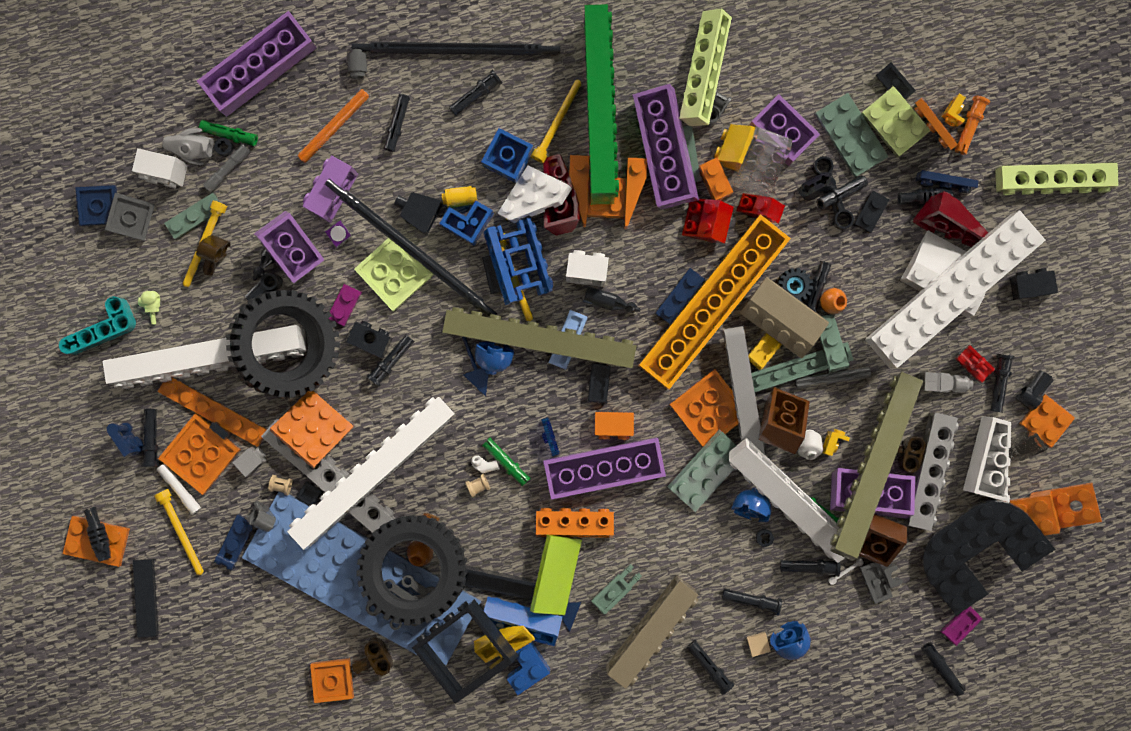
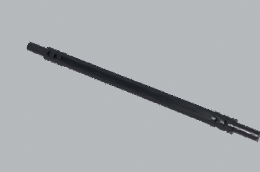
M370 42V44L352 43L351 45L352 49H361L362 51L380 54L542 55V53L560 54L561 46H542V44Z
M331 179L325 182L324 185L336 193L341 201L476 309H481L489 317L490 314L497 315V312L485 304L480 296L348 190L344 191Z

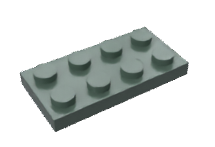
M846 93L815 113V116L855 178L888 158L887 153L849 93Z
M718 430L667 487L696 512L734 470L729 463V452L737 445L722 431Z

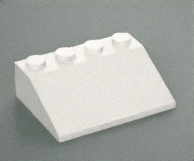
M927 231L900 281L921 292L963 256L966 251ZM985 293L961 314L965 317L974 316L984 299Z

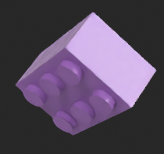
M779 94L749 124V126L755 127L754 133L788 166L820 135Z
M332 155L330 159L325 160L322 166V173L314 179V187L303 199L304 208L329 223L332 222L343 201L339 199L336 193L324 185L325 182L331 179L344 191H349L358 176V173L352 166Z
M286 211L254 233L292 283H295L324 261V258L291 214Z

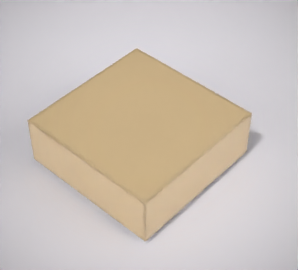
M765 632L746 637L752 657L771 652Z

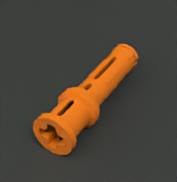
M973 96L972 100L974 102L970 111L966 114L968 119L955 152L967 155L978 123L983 120L985 108L990 103V100L985 97Z

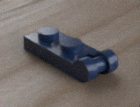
M237 514L221 550L214 560L215 564L219 566L222 564L230 571H233L254 528V526L249 525L244 516ZM226 553L233 555L230 560L225 558Z

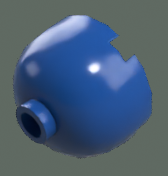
M479 342V344H476L475 359L477 364L486 370L487 374L496 375L497 372H502L511 365L514 354L512 347L504 344V348L494 345L495 342Z
M752 488V490H744L736 496L732 510H734L735 514L751 520L750 517L759 518L758 522H768L772 506L770 499L766 495L763 496L757 488Z
M798 621L787 622L780 627L784 630L776 635L773 632L770 638L771 645L775 652L784 659H799L810 648L811 638L803 623L799 624Z

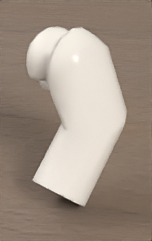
M474 456L471 459L472 466L481 473L500 469L497 460L487 462L480 456Z

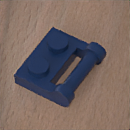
M111 423L107 426V433L124 457L139 455L143 452L141 451L143 442L139 437L134 436L132 433L133 427L130 423H123L121 425Z

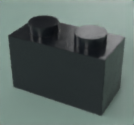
M1047 268L1034 270L1035 273L1028 274V271L1015 273L1016 276L1010 278L1013 300L1058 293L1055 270L1047 271Z

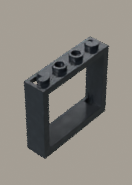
M475 599L470 603H467V601L462 603L457 608L458 612L455 614L450 612L443 618V623H435L429 629L430 632L427 635L424 632L416 638L418 642L412 647L455 704L510 666L518 656ZM466 613H469L502 657L461 686L427 642Z

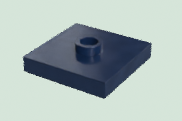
M117 186L75 187L79 226L106 225L114 195L117 193Z

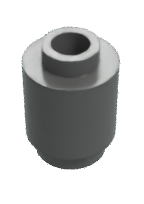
M361 49L350 50L351 53L347 54L350 78H365V73H367L366 53H363Z

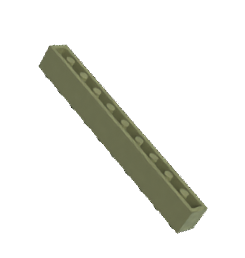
M452 307V311L446 310L442 333L633 368L637 345H633L634 341L622 339L621 343L614 341L615 337L603 335V339L595 338L596 334L584 332V335L576 334L577 330L565 328V332L557 331L558 327L546 325V328L538 327L539 323L528 321L527 325L520 324L519 319L509 318L508 321L501 320V316L490 314L488 318L483 317L482 312L472 310L471 314L463 313L464 309Z
M900 372L891 379L889 386L892 388L883 400L885 406L877 416L876 420L879 421L877 428H873L870 434L872 441L870 445L866 446L863 453L866 457L864 462L859 464L857 473H859L858 478L853 481L850 487L852 494L844 503L843 508L846 510L844 515H841L836 525L839 527L837 534L834 533L830 540V545H832L831 552L851 561L858 559L923 380L904 372Z

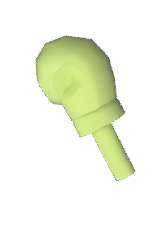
M145 291L138 298V305L145 308V312H150L151 324H156L155 312L159 311L160 295L155 291Z

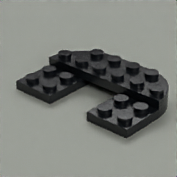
M987 500L977 503L942 529H938L929 538L923 554L926 577L956 616L989 594L965 562L998 541L1022 572L1056 550L1030 516L1017 505L998 500Z

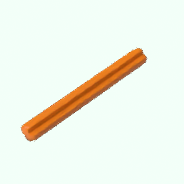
M361 89L298 154V158L306 163L369 98V95Z

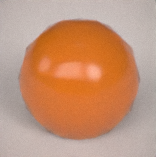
M827 289L820 298V305L828 314H839L847 305V297L840 289Z
M413 541L408 546L407 557L414 566H425L433 558L434 551L422 542Z

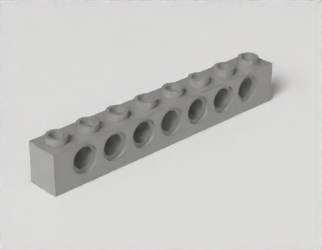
M276 419L261 436L325 492L328 490L332 492L337 488L335 484L341 478L345 477L347 479L350 476L343 468L341 470L335 466L336 462L329 456L320 462L318 469H313L270 431V428L279 419ZM328 471L334 473L333 481H329L326 478ZM372 493L363 499V506L356 505L349 511L352 516L372 533L384 523L396 519L393 516L394 512L387 506H381L379 504L380 500ZM371 509L378 511L377 519L370 516Z

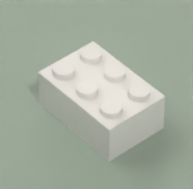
M574 250L573 253H569L566 282L604 287L609 258L605 257V254L593 253V256L585 255L584 251Z

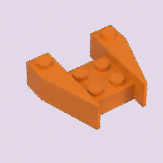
M570 155L569 176L579 201V214L583 227H586L587 217L624 219V229H627L646 180V158H628L626 178L615 179L619 180V192L614 204L591 205L590 177H588L589 156Z

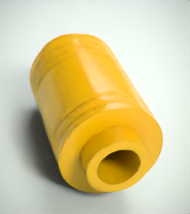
M467 186L445 189V193H442L443 205H447V208L473 205L477 201L476 188Z

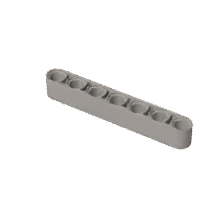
M743 326L723 329L741 442L745 438L749 439L765 455L763 441L758 440L760 422Z

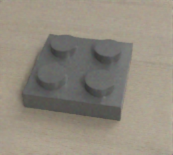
M115 193L105 230L145 241L155 204Z

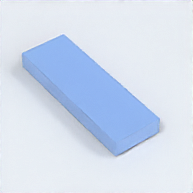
M570 310L562 332H565V328L577 330L576 334L581 335L588 317ZM552 353L548 363L566 370L571 357Z

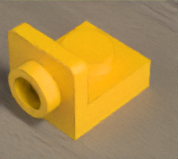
M960 93L951 100L941 116L948 125L958 127L965 121L964 118L958 115L964 107L962 103L966 98Z
M834 429V432L828 431L822 453L833 456V453H836L839 446L837 440L849 441L850 437L845 436L846 432Z

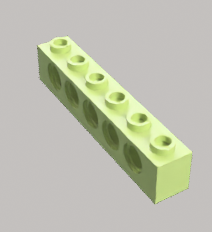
M722 8L702 12L679 117L680 120L689 126L709 125L732 19Z
M1117 163L1001 166L995 169L996 192H1003V195H1013L1018 191H1022L1023 195L1034 194V191H1041V194H1051L1057 190H1060V194L1072 193V190H1079V193H1089L1098 189V193H1105L1118 186ZM1073 175L1077 177V183L1074 182ZM1092 175L1096 177V182L1093 181ZM1035 176L1039 178V184L1035 182ZM1054 176L1058 178V184L1054 181ZM1016 177H1018V178L1020 179V181H1021V184H1020V185L1016 183V181H1015V178H1016Z

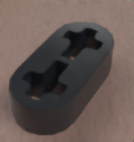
M822 173L803 183L799 188V194L806 201L814 200L831 191L835 187L836 180L830 173Z

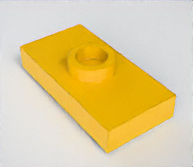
M765 333L748 354L749 361L759 370L763 369L782 344Z

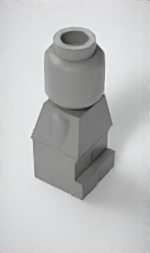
M919 373V379L923 380L920 391L948 393L952 390L953 392H967L973 388V379L968 378L966 375L951 376L949 373Z

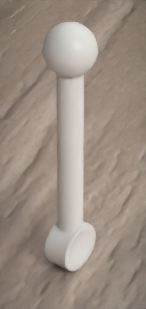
M857 559L856 563L842 571L839 577L831 576L828 579L829 583L834 585L837 579L857 566H862L863 560Z

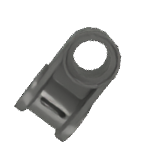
M716 89L711 112L715 119L710 120L709 125H704L705 127H713L717 123L732 97H726Z
M255 501V506L250 514L245 516V519L249 522V525L269 532L273 528L276 518L268 506Z

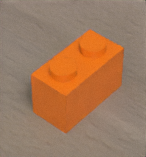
M718 158L699 166L700 175L712 200H723L733 194L731 185Z
M595 412V435H599V439H610V436H618V439L629 440V436H634V413Z

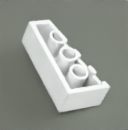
M982 416L963 488L964 491L1010 502V495H1008V486H1010L1008 466H1010L1011 459L1009 458L1011 422Z

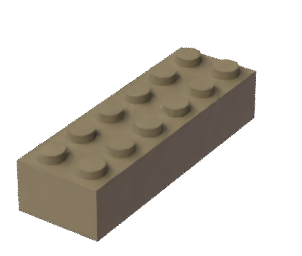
M676 575L606 665L607 675L625 689L629 685L633 686L638 679L637 674L641 669L644 671L648 667L651 656L658 654L662 648L661 643L665 638L668 640L672 636L675 625L682 623L686 617L685 612L689 607L693 608L698 602L697 597L699 595L696 590Z

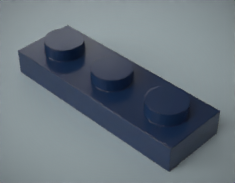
M925 170L918 172L915 181L921 182L923 186L940 185V189L956 188L961 193H970V191L978 188L979 180Z
M689 268L655 314L671 325L704 282L705 278Z

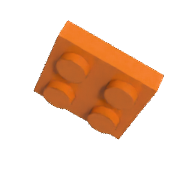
M1044 394L1042 396V403L1035 410H1030L1019 424L1049 448H1052L1075 417Z
M350 658L313 662L310 664L314 703L354 698Z

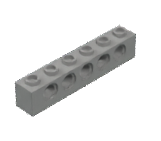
M936 412L929 413L923 438L925 450L920 467L915 472L914 516L905 518L903 524L932 531V527L935 526L937 520L935 516L936 509L939 508L941 503L939 496L945 486L944 475L950 465L948 458L954 448L953 437L959 426L958 418ZM940 429L944 431V437L942 439H939L938 437V431ZM936 448H938L940 451V454L937 458H935L933 455V451ZM931 467H934L935 474L931 477L929 475V469ZM929 485L931 487L930 494L926 495L924 490L925 487ZM925 504L927 510L921 514L920 507Z

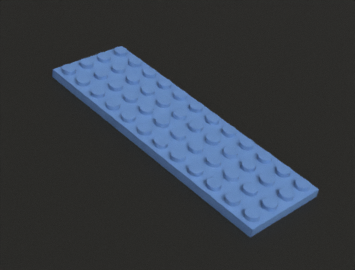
M278 492L269 508L276 518L273 528L269 532L258 529L242 557L414 654L416 653L412 647L418 642L416 638L424 632L427 635L430 632L429 629L435 623H443V618L450 612L454 614L458 612L457 608L465 601L470 603L475 599L478 604L481 603V600L462 590L454 604L440 617L434 618L428 623L425 621L417 626L404 625V622H402V626L398 630H393L390 627L391 618L387 621L383 618L384 614L382 613L376 616H371L367 613L366 602L369 599L367 596L363 598L361 594L364 591L363 587L358 586V581L361 579L360 576H357V570L360 569V565H357V562L362 556L360 551L365 547L367 537L337 522L311 547L303 550L287 531L291 529L289 525L295 519H302L306 515L304 512L310 506L290 494L287 496L282 492ZM391 550L388 551L383 560V580H394L396 585L412 596L420 595V593L412 587H404L402 585V579L406 575L413 576L414 580L425 588L430 586L436 587L438 584V576L421 567L414 566L409 560ZM405 578V583L410 585L411 579ZM389 581L386 582L387 588H392V583ZM373 605L370 607L371 611L374 612L376 608ZM466 613L427 642L445 666L472 619L469 613ZM393 623L395 627L399 626V624Z

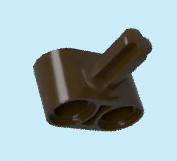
M210 235L199 243L196 256L205 259L203 266L205 275L212 276L214 274L216 263L227 256L226 251L228 246H231V242Z
M909 436L904 439L902 445H899L896 456L899 457L898 466L902 471L913 473L919 469L925 450V442L922 438ZM913 440L917 442V447L914 450L910 447ZM910 458L912 465L907 469L905 462Z
M374 637L365 645L364 652L366 657L352 664L353 671L356 674L372 667L377 675L384 676L389 673L393 666V659L382 639ZM370 644L378 645L379 651H372ZM379 661H385L388 664V668H381Z

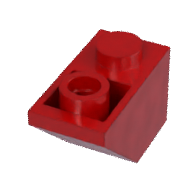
M743 193L736 211L755 218L761 214L768 221L779 224L785 205L773 197Z

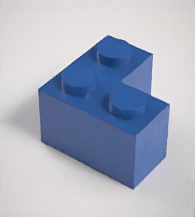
M475 201L466 217L449 207L439 224L444 229L475 246L494 213L490 208Z
M533 642L516 651L518 654L516 659L520 666L507 675V680L517 695L550 674L549 665Z

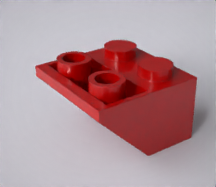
M699 199L690 202L682 236L711 243L725 244L734 207L721 200Z

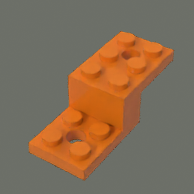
M1093 483L1033 492L1030 494V497L1010 500V503L1017 505L1030 516L1044 535L1060 533V528L1102 522ZM1072 501H1079L1083 507L1080 510H1073L1070 503Z

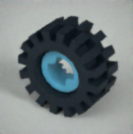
M791 268L785 271L777 280V285L799 301L807 299L811 294V290H813L811 285L813 280L809 278L811 276L806 274L805 270H800V268ZM797 281L799 288L793 291L790 288V284Z

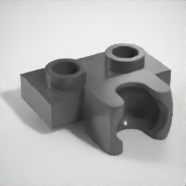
M872 561L859 567L874 604L893 597L890 588L903 583V580L898 577L891 578L892 572L898 569L895 564L881 568L879 563Z

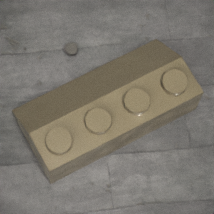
M768 277L763 280L740 311L741 315L801 359L814 346L829 324L827 320Z

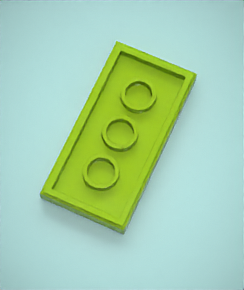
M547 534L531 603V612L565 615L582 542L581 539Z

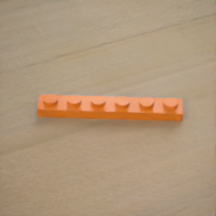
M171 377V381L163 382L160 386L159 393L211 422L220 423L222 428L257 447L260 446L263 440L261 436L267 430L264 427Z

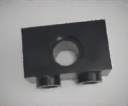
M363 320L361 323L355 321L346 343L384 359L393 339L389 336L390 332L381 328L376 331L371 328L372 324ZM373 333L375 340L369 344L366 341V337L368 334Z

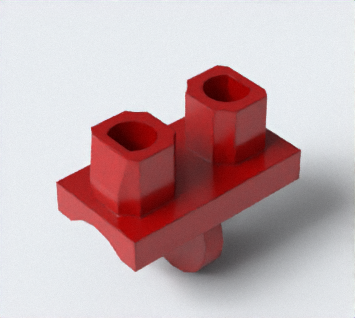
M968 345L955 358L979 383H983L987 376L995 370L971 345Z

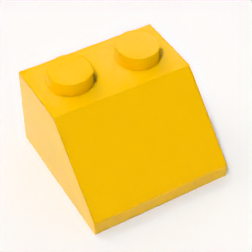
M730 124L728 130L724 128L720 139L723 140V144L721 147H717L714 155L715 158H718L721 166L734 171L740 168L755 127Z

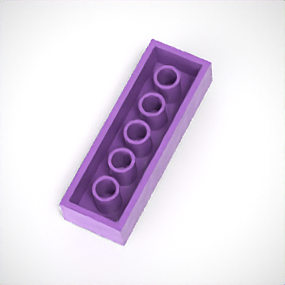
M287 11L198 79L197 82L219 111L227 117L317 47L292 14Z
M670 84L633 94L657 207L666 209L699 200L683 125L679 119L680 112L675 89Z
M657 437L544 460L551 499L666 476Z

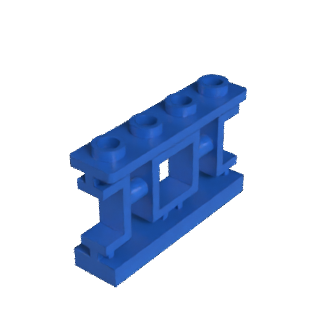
M531 218L519 220L516 223L518 231L503 234L501 225L489 227L483 232L505 305L523 300L522 290L536 287L538 296L553 291V281L548 276V265L545 258L542 257V245L537 240L535 234L536 225L531 221ZM526 234L528 244L519 246L517 237ZM509 239L512 248L502 252L499 241ZM525 251L529 268L515 271L510 254ZM537 270L540 281L530 283L528 273ZM520 275L523 285L513 288L511 278Z

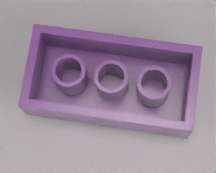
M837 468L832 472L830 510L845 512L846 509L843 506L846 499L850 498L852 494L850 487L853 481L858 478L859 473H857V470ZM889 474L874 514L906 519L914 516L915 476Z

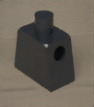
M411 192L408 199L398 195L394 202V206L402 209L400 217L426 236H428L443 205L439 199Z

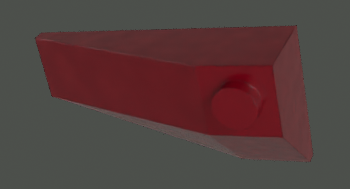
M557 154L546 158L543 163L544 173L568 184L572 189L562 205L544 209V228L555 236L573 232L580 221L577 195L562 155Z
M945 191L930 197L913 219V223L924 230L932 233L935 230L945 233L944 237L948 239H962L961 243L969 247H973L988 234L986 229L958 199Z

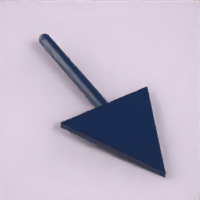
M462 336L474 371L463 374V376L486 396L488 374L482 368L477 369L467 339Z
M568 599L566 613L560 616H562L564 623L569 631H571L581 602H569Z

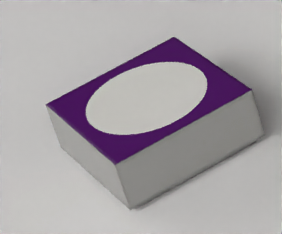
M342 221L337 222L325 231L337 248L353 237Z

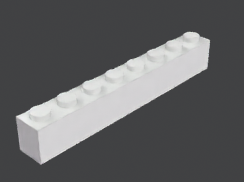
M745 438L729 452L730 465L735 470L738 469L749 483L752 482L760 494L766 495L775 508H780L789 521H794L802 533L810 536L811 541L816 546H820L827 557L833 558L837 563L845 558L830 551L832 547L830 540L834 533L837 534L839 528L836 526L837 523L749 439Z

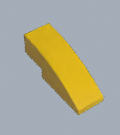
M513 626L499 630L515 651L535 640L534 636L524 626ZM486 635L474 641L475 653L485 663L497 656L502 657Z

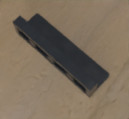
M466 565L467 574L464 586L530 600L533 599L537 580Z

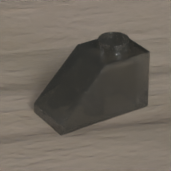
M1020 432L1011 439L1009 458L1015 461H1023L1046 451L1048 448L1037 433Z

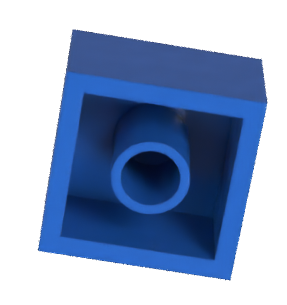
M498 128L481 163L486 169L517 183L534 148L532 144Z

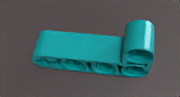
M114 296L109 297L105 302V309L109 318L62 338L59 342L60 351L65 354H79L133 331L136 327V321L127 300ZM117 301L120 303L118 310L114 307ZM124 319L127 320V325L125 328L122 327V321ZM108 326L109 333L105 335L104 329ZM88 334L92 337L89 343L87 342Z

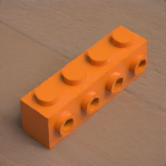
M541 508L540 511H536V537H547L548 534L572 538H613L614 512H610L609 509H598V512H590V509L583 508L579 509V512H571L569 508H561L560 511H552L551 508Z

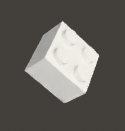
M137 148L132 171L139 175L138 178L144 179L146 182L157 184L158 182L166 187L176 189V185L183 187L188 165L176 157Z

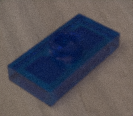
M548 417L542 418L541 421L545 430L542 433L544 443H549L552 456L558 455L560 452L550 419Z

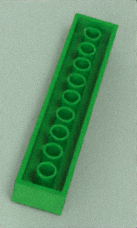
M608 4L584 5L591 205L614 204L619 192V180H615L618 177V161H614L617 160L618 148L617 142H615L617 124L615 123L616 104H614L612 12H608Z

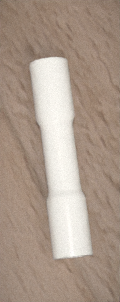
M165 464L157 468L158 473L175 491L191 515L201 509L200 505L179 482L174 472Z

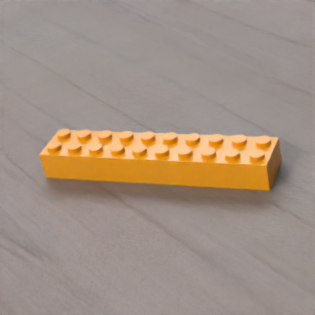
M760 214L638 366L669 390L791 238Z

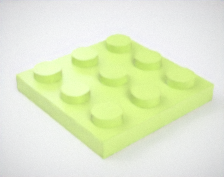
M389 238L354 269L393 312L434 276L433 273Z

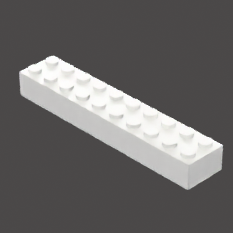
M1020 210L1010 214L865 339L866 342L890 369L898 368L1046 240Z
M297 325L255 332L252 338L254 356L260 364L266 363L268 359L281 361L285 359V356H292V358L304 356L303 353H306L308 350L305 330ZM222 338L104 360L103 367L106 384L114 385V388L130 389L134 388V384L145 386L153 384L152 381L157 380L160 382L171 381V377L183 379L191 377L190 374L197 373V375L209 374V370H216L217 372L226 371L228 367L234 366V363L228 360L231 352L226 351V345H230V340Z
M432 397L425 404V409L421 413L418 410L410 417L411 422L407 425L403 423L395 430L396 435L392 439L387 437L380 444L381 448L377 452L375 450L370 452L365 457L367 461L364 464H357L351 469L350 472L352 474L347 479L345 477L341 478L335 484L336 489L332 492L328 490L320 497L321 502L318 505L312 504L304 512L306 515L302 519L297 518L289 525L291 529L287 532L303 550L311 547L454 418L453 411L440 397L436 399Z

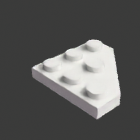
M527 166L498 211V214L516 223L528 215L532 217L545 212L544 209L562 205L572 188L568 184Z

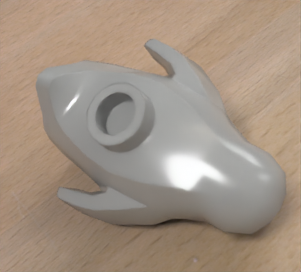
M190 128L178 135L164 137L162 146L165 150L174 153L188 163L203 165L204 163L196 158H210L214 151V140L211 137L194 134L201 132L202 129Z

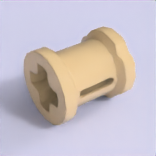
M481 474L478 479L466 482L472 497H475L477 493L485 489L490 490L489 483L484 474Z
M272 475L268 491L273 492L274 490L288 496L293 480H285Z

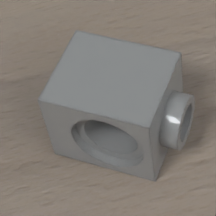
M249 447L233 464L245 477H248L267 461L264 457L266 454L259 447Z

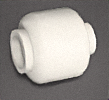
M806 430L805 439L797 450L799 455L808 460H813L822 454L823 444L821 435L814 430Z

